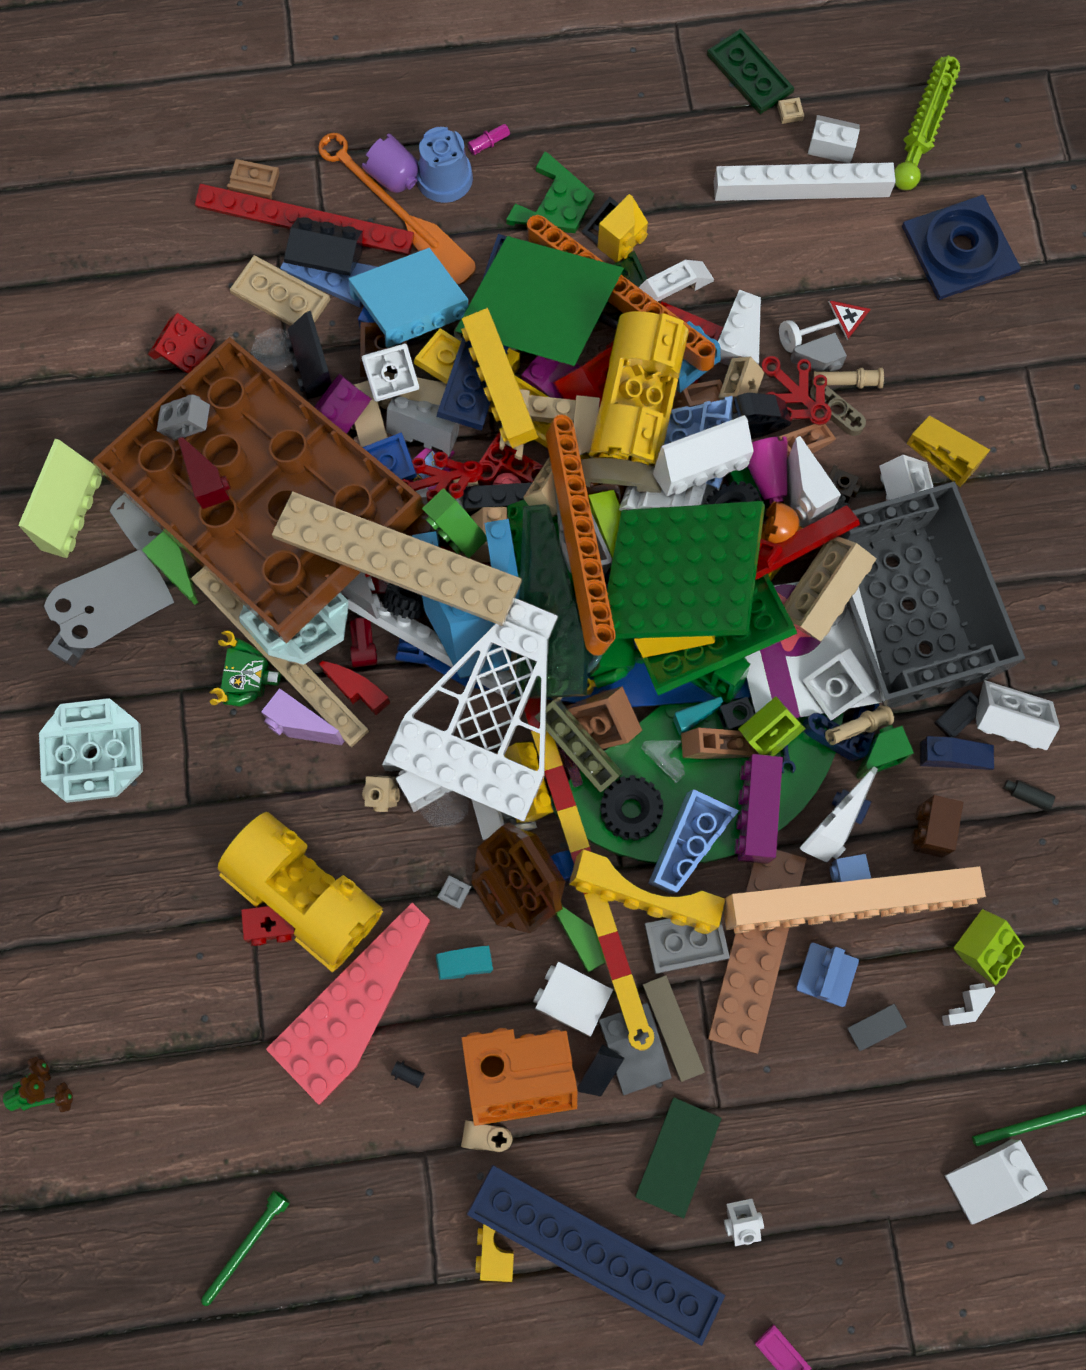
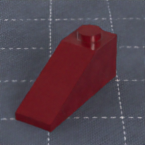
M183 437L178 438L195 499L202 509L230 500L228 490L231 489L227 476H222L217 467Z

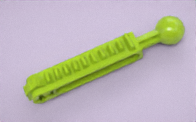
M950 55L939 58L932 67L933 72L929 75L931 78L927 81L928 86L924 88L926 92L921 96L923 100L919 102L920 107L916 110L918 113L914 116L915 121L911 123L912 128L908 130L909 135L903 139L906 143L904 150L908 152L905 162L899 164L894 170L895 185L898 189L906 191L917 186L921 177L920 169L918 168L921 155L935 146L933 144L935 142L933 137L938 133L936 130L940 127L939 122L943 120L942 115L946 112L944 108L948 106L947 101L951 98L952 87L956 85L955 80L959 77L958 72H960L959 61L955 57H950Z

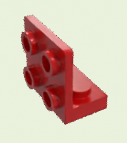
M177 312L169 318L148 355L154 360L162 356L189 374L205 359L215 342V338Z

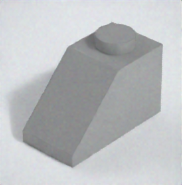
M836 333L795 347L790 359L795 364H798L801 359H807L811 363V370L816 372H835L842 368L847 355ZM801 364V366L808 368L807 364Z

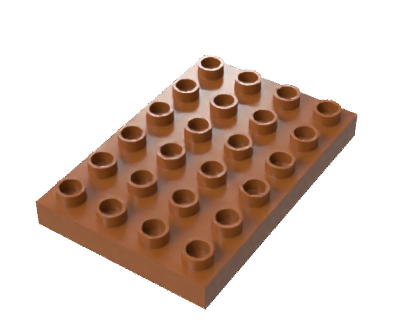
M231 337L226 339L92 460L100 473L286 644L361 573L358 570L273 538L272 533L292 492L400 533L424 512L422 509L424 503L416 491ZM188 395L199 396L201 400L210 404L206 430L184 437V439L217 467L222 476L226 475L231 489L228 490L230 500L206 509H202L195 499L179 441L157 432L161 405Z

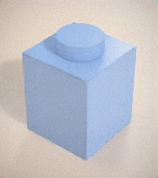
M866 854L834 860L832 866H830L832 881L844 882L871 879Z

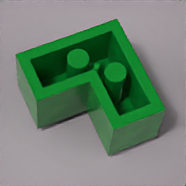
M744 657L690 682L715 698L721 697L723 703L728 704L734 700L745 684L751 663Z

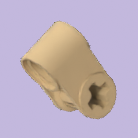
M465 1120L461 1147L502 1152L511 1146L513 1141L512 1134L507 1128L488 1124L474 1126L473 1121ZM500 1132H503V1137L507 1138V1142L502 1143L501 1147H498V1142L494 1141V1136H498Z

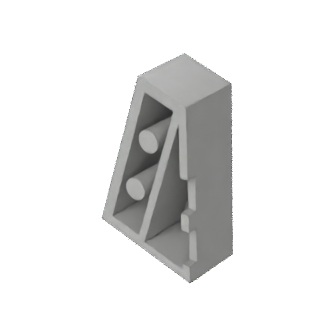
M392 397L387 408V433L396 435L402 432L405 440L410 442L413 439L424 443V447L427 449H431L433 446L443 450L448 457L458 436L459 424L437 417L440 405L431 404L428 401H414L405 397Z

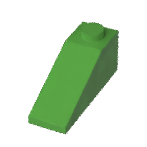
M162 531L142 551L196 605L198 600L185 556L180 546Z
M562 906L563 909L556 914V917L587 973L606 964L595 928Z

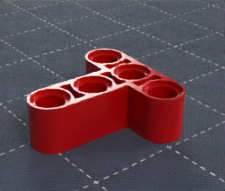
M499 431L479 461L483 467V473L489 472L492 474L486 478L481 476L478 480L479 486L493 485L496 477L503 473L516 475L521 483H532L534 481L533 478L538 475L543 465L525 455H522V460L516 459L515 454L517 450L507 444L501 450V433ZM495 454H502L504 457L496 459L493 456ZM515 465H521L524 467L521 470L513 469Z

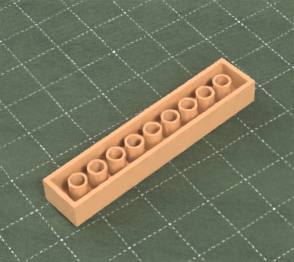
M979 866L731 894L724 898L723 912L726 930L734 929V934L754 930L757 926L759 931L780 927V924H783L784 928L797 927L805 924V921H808V925L822 924L823 922L830 921V918H832V922H842L855 918V915L857 920L878 916L880 913L881 917L893 916L897 913H903L904 910L905 914H913L928 909L929 911H938L953 907V909L969 907L968 905L978 904L977 899L984 898L986 895Z

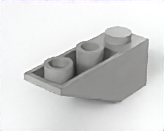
M361 572L341 593L376 619L380 618L377 608L381 607L377 593H371V591L375 590L371 576L366 577L365 573Z

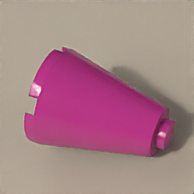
M783 436L781 441L778 440V437L752 442L754 452L747 467L763 500L769 501L770 505L773 501L781 503L784 501L783 498L787 496V437Z

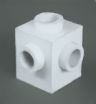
M753 1199L727 1204L728 1219L724 1220L727 1236L732 1235L735 1246L761 1241L760 1229H764V1223L761 1213L756 1211Z

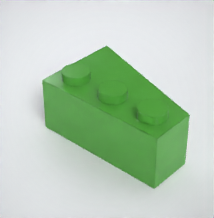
M444 488L422 508L428 515L425 520L435 530L437 528L440 529L437 533L446 542L451 540L448 545L457 554L463 552L470 558L487 541L486 534Z

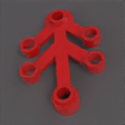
M774 356L766 357L762 362L764 374L770 377L774 376L791 392L787 394L768 392L766 394L776 395L786 403H802L807 408L792 410L787 407L788 412L791 413V421L793 419H810L815 425L826 424L832 415L830 406L825 403L826 376L819 374L813 380L814 387L816 388V400L814 402L808 396L809 372L811 371L809 360L801 359L797 364L799 372L798 386L780 369L781 366L778 358ZM805 363L808 365L806 370L800 369L801 364ZM771 364L776 366L775 370L769 371L767 369V367ZM823 379L825 383L819 386L816 384V381ZM817 411L824 412V416L821 418L817 417L815 414Z
M437 452L434 454L435 466L440 468L447 467L454 471L448 472L425 464L424 459L415 458L412 460L416 473L432 477L414 482H409L405 479H402V481L414 491L437 485L435 489L427 491L426 497L428 502L443 488L446 490L448 486L449 494L454 499H458L464 495V489L468 483H473L480 479L483 474V467L475 461L457 462L448 459V455L445 452ZM459 479L458 483H452L450 485L452 480Z

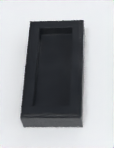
M968 690L934 724L947 737L954 738L975 718L979 699Z

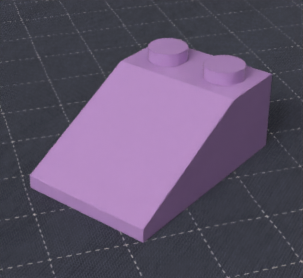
M280 688L261 711L266 718L264 722L269 725L268 728L279 736L283 733L291 738L336 745L344 743L339 730Z

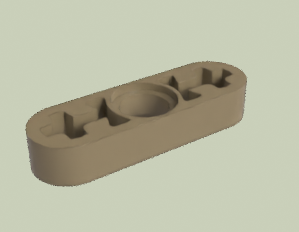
M813 386L808 396L815 402L816 388ZM826 386L825 403L831 399L828 403L830 408L833 405H839L843 409L842 414H834L832 412L830 420L848 435L857 436L861 434L866 425L865 417ZM848 413L849 416H848V418L846 417V419H845V421H844L843 419H844V417L846 416V414ZM855 421L859 423L858 426L854 427L850 425L851 422L853 423Z

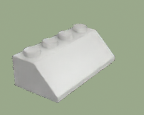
M746 416L738 417L663 445L653 475L665 495L680 494L692 486H701L708 480L716 477L722 478L729 472L734 470L740 471L746 468L754 452Z

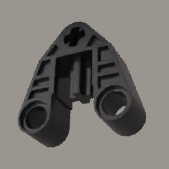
M744 393L734 398L737 414H733V419L746 416L751 439L780 431L792 424L786 402L776 395Z

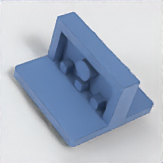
M811 943L796 990L844 1007L859 960L844 954L845 950L833 947L830 949L816 943Z

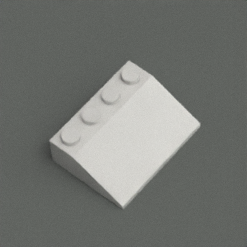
M801 436L795 439L788 456L787 496L783 499L784 504L792 507L797 512L799 526L803 529L831 514L841 494Z

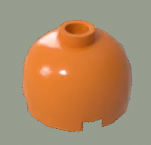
M773 501L766 512L768 519L766 524L762 525L761 539L772 543H779L792 537L795 532L802 529L799 526L797 512L786 504Z

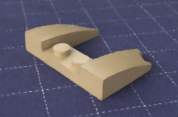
M520 389L532 421L552 423L557 415L568 416L574 424L580 455L589 454L600 398L576 395V400L533 396L529 395L530 390ZM501 436L500 449L503 450L505 444L511 447L509 441L504 442ZM524 444L513 448L517 450L515 458L518 460H522Z

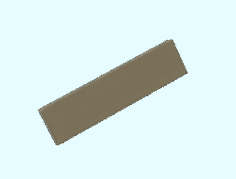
M665 975L643 984L645 994L680 1082L705 1073L667 976Z

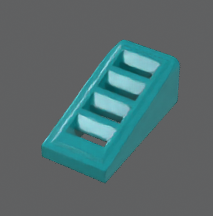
M717 697L676 712L673 721L679 735L687 732L718 710L723 702L722 698Z

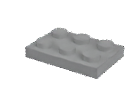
M671 919L644 924L655 974L730 958L721 921L719 928L709 934L696 932L694 927L688 925H675L671 922Z

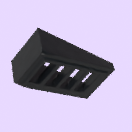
M609 197L581 232L598 245V237L591 230L594 228L599 232L597 224L619 203Z

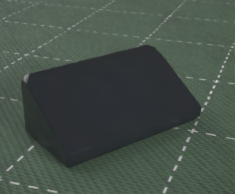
M602 1044L579 1082L577 1091L601 1097L622 1064L624 1057Z

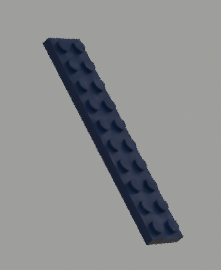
M497 235L483 279L507 236ZM463 336L437 411V417L482 431L491 401H488L484 388L488 387L486 381L481 382L476 368L480 367L478 360L474 362L468 348L472 347L471 342H466ZM503 345L504 350L507 354L509 347Z
M494 1165L489 1169L467 1212V1215L701 1346L726 1296Z

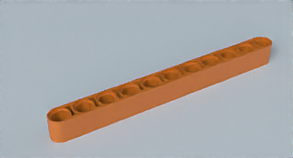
M535 215L528 219L529 242L604 262L545 217ZM620 275L608 299V302L622 313L633 311L656 314L664 313L680 319L622 275ZM683 322L689 330L688 343H686L683 359L700 371L710 370L715 362V345L686 322Z
M561 414L555 416L546 432V440L585 646L591 654L599 656L604 654L613 643L615 629L574 424L568 416Z

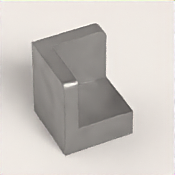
M72 632L74 638L82 639L81 637L77 636ZM59 633L48 647V650L54 656L72 667L76 666L88 649L69 647Z

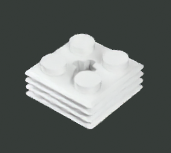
M407 344L362 356L374 401H381L419 389ZM388 366H391L393 370H397L393 380H390L389 376H384Z

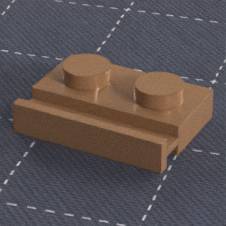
M236 159L227 188L231 191L272 200V193L275 190L280 173L279 168Z

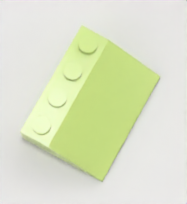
M55 439L18 526L41 551L68 558L69 553L75 548L77 533L84 526V516L93 504L94 492L101 485V473L87 459L62 441Z

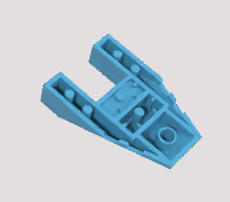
M509 519L484 523L491 567L519 577ZM436 531L412 535L416 539L440 547ZM520 587L515 596L519 600L522 599ZM422 595L425 613L453 666L495 625L493 622ZM492 644L490 651L500 648V646ZM479 650L457 671L460 679L471 676L480 655ZM503 650L490 655L494 668L508 663ZM507 650V653L511 660L512 651ZM487 658L480 674L492 670ZM507 667V668H505V669H502V670H500V671H497L496 673H498V672H503V671H509V667Z

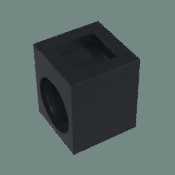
M748 697L720 706L717 714L724 730H739L745 722L755 715L753 702L750 703ZM733 711H742L744 719H736L733 716Z

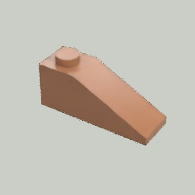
M813 424L778 437L779 441L782 440L783 436L787 437L788 456L795 439L801 436L812 454L836 440L826 424Z
M696 728L681 733L683 758H750L752 754L760 755L740 731Z

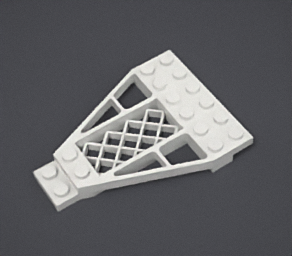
M515 598L503 626L495 624L405 714L385 762L521 821H525L545 776L548 640L558 616ZM492 644L500 646V648L490 651ZM479 650V658L464 692L459 695L444 689L443 685ZM503 650L508 663L494 668L490 655ZM507 650L524 657L511 662ZM487 658L492 670L480 674ZM529 659L537 662L534 670ZM526 660L531 673L517 678L513 665ZM510 667L515 680L501 685L496 672ZM493 673L498 687L485 691L480 678ZM538 676L541 677L539 729L522 722L520 719ZM530 677L523 693L519 681ZM476 682H478L482 693L470 697ZM516 683L521 696L507 701L503 688ZM438 690L459 700L458 707L446 731L414 718V714ZM500 690L505 703L491 708L487 694ZM483 696L488 710L475 715L470 701ZM520 700L513 716L509 704ZM468 705L472 716L460 721L464 709ZM506 706L511 720L498 724L493 711ZM490 713L495 726L481 731L477 717ZM473 719L478 733L465 738L460 724ZM510 724L503 738L500 727ZM518 725L540 733L538 771L505 757L506 750ZM456 728H458L461 738L454 736ZM496 729L501 743L488 748L483 734ZM480 736L484 748L467 740ZM500 747L498 754L490 751L492 749Z

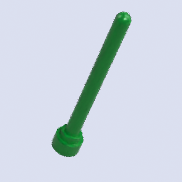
M273 1190L268 1197L267 1209L201 1299L202 1305L208 1306L212 1303L276 1214L279 1215L280 1212H284L289 1206L290 1201L280 1192Z

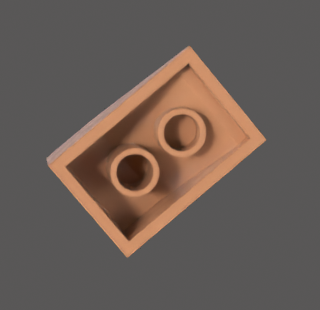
M623 687L603 691L566 706L602 749L626 744L642 731Z

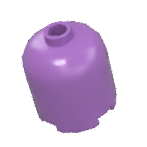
M387 134L386 140L383 141L380 138L372 145L366 154L369 157L367 163H362L363 170L390 192L399 193L413 188L417 183L416 177L419 170L416 158L391 134Z

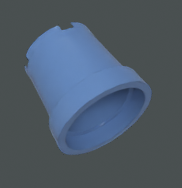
M435 127L428 130L419 144V170L416 177L418 188L424 196L433 201L441 203L456 201L469 191L473 182L472 168L465 154L464 141L455 130L452 132L447 127Z

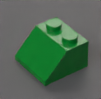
M893 725L880 729V733L874 735L875 739L871 742L869 752L863 757L856 773L857 779L863 778L873 767H876L878 769L877 772L902 764L914 753L903 726L894 728Z

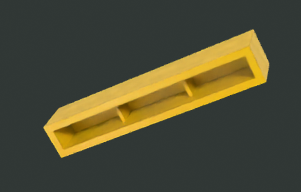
M488 308L462 318L465 327L461 331L465 341L471 342L472 347L468 349L473 361L478 360L480 365L476 370L481 382L485 380L488 386L484 388L488 401L493 400L495 407L491 408L496 422L501 421L503 427L499 428L503 441H509L511 447L515 448L539 438Z

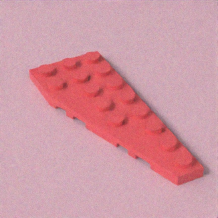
M413 903L266 1048L274 1059L318 1105L357 1068L379 1021H381L398 987L403 973L406 971L430 923V920Z

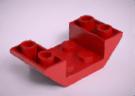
M614 341L608 344L605 350L579 368L570 370L553 382L562 399L576 400V395L600 398V407Z

